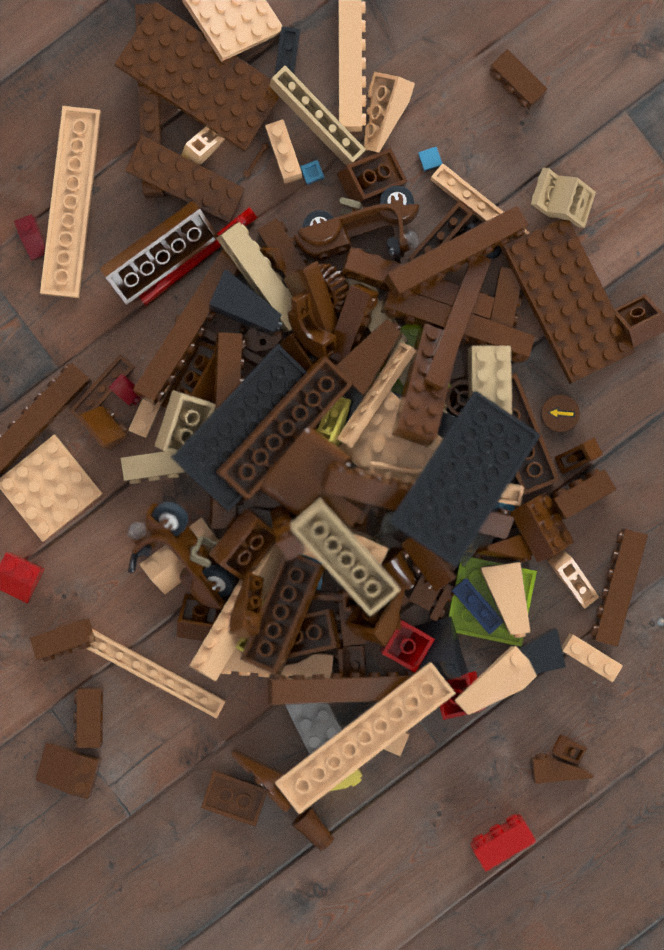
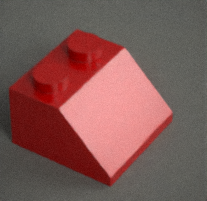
M11 552L5 553L0 563V591L28 604L45 569Z
M400 618L401 629L393 632L386 646L380 648V652L409 670L416 672L435 639Z
M476 671L468 672L461 677L445 680L455 694L439 706L443 720L467 715L455 702V699L478 678Z

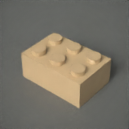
M173 390L155 446L163 451L174 454L214 412L216 405Z

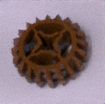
M323 263L319 267L337 314L343 309L350 289L348 287L349 283L346 282V277L342 276L341 271H337L336 266L332 267L330 263Z

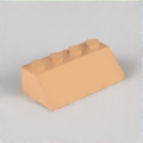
M200 518L190 526V529L198 539L200 536H204L217 543L220 541L214 531L209 528L204 518ZM203 544L206 550L210 553L213 548ZM164 545L139 564L151 581L164 594H167L181 583L180 573L185 566L167 545Z

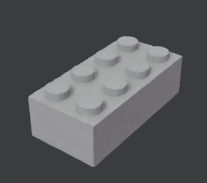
M329 703L285 704L309 754L313 753L342 730Z

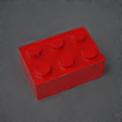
M512 814L506 818L505 823L501 825L495 824L489 828L488 833L484 835L481 833L475 836L470 844L486 872L537 841L520 814Z

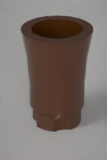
M398 547L388 549L381 566L397 583L406 587L405 590L411 589L417 582V577L414 575L413 570L404 559Z
M312 806L301 812L292 823V826L300 831L314 846H317L320 851L330 846L334 840L329 829L319 819Z

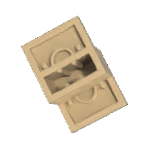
M542 168L532 196L531 205L549 218L569 220L577 227L585 228L596 192L578 177L558 176L549 168Z

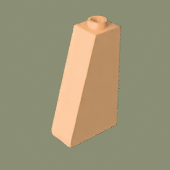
M520 562L480 567V572L508 633L514 635V638L525 637L526 633L530 632Z

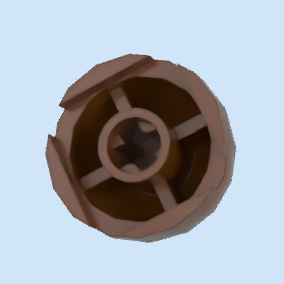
M459 380L453 383L447 391L446 404L448 410L457 417L468 401L467 380Z

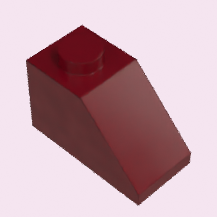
M30 214L15 220L14 223L30 259L33 261L45 256L46 243L37 219Z
M122 373L109 387L111 391L130 407L133 404L136 406L142 400L133 390L136 385Z

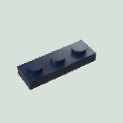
M464 578L451 589L452 593L489 635L504 622L467 578Z

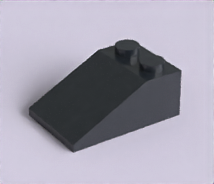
M452 616L415 626L435 639L420 664L421 669L429 662H432L445 680L461 677L468 672Z

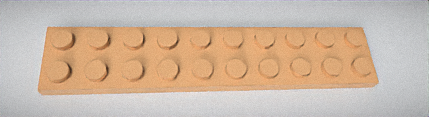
M69 106L62 107L40 293L43 295L79 298L101 110Z
M429 662L276 780V785L300 814L447 701L455 692L432 662Z

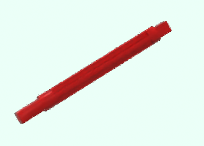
M249 207L221 229L217 235L220 236L239 222L246 227L258 217ZM216 239L138 297L145 305L149 304L221 247V244Z

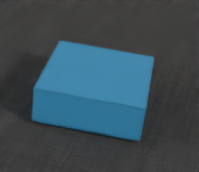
M437 146L418 153L424 172L442 165Z
M318 160L300 166L307 185L324 179Z

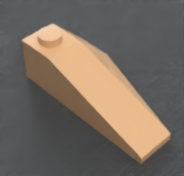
M374 72L368 92V97L371 98L370 107L367 108L369 124L365 129L364 148L366 150L380 152L407 107L415 83L398 76Z
M516 646L509 647L455 699V702L467 715H470L523 690L537 675L522 652Z

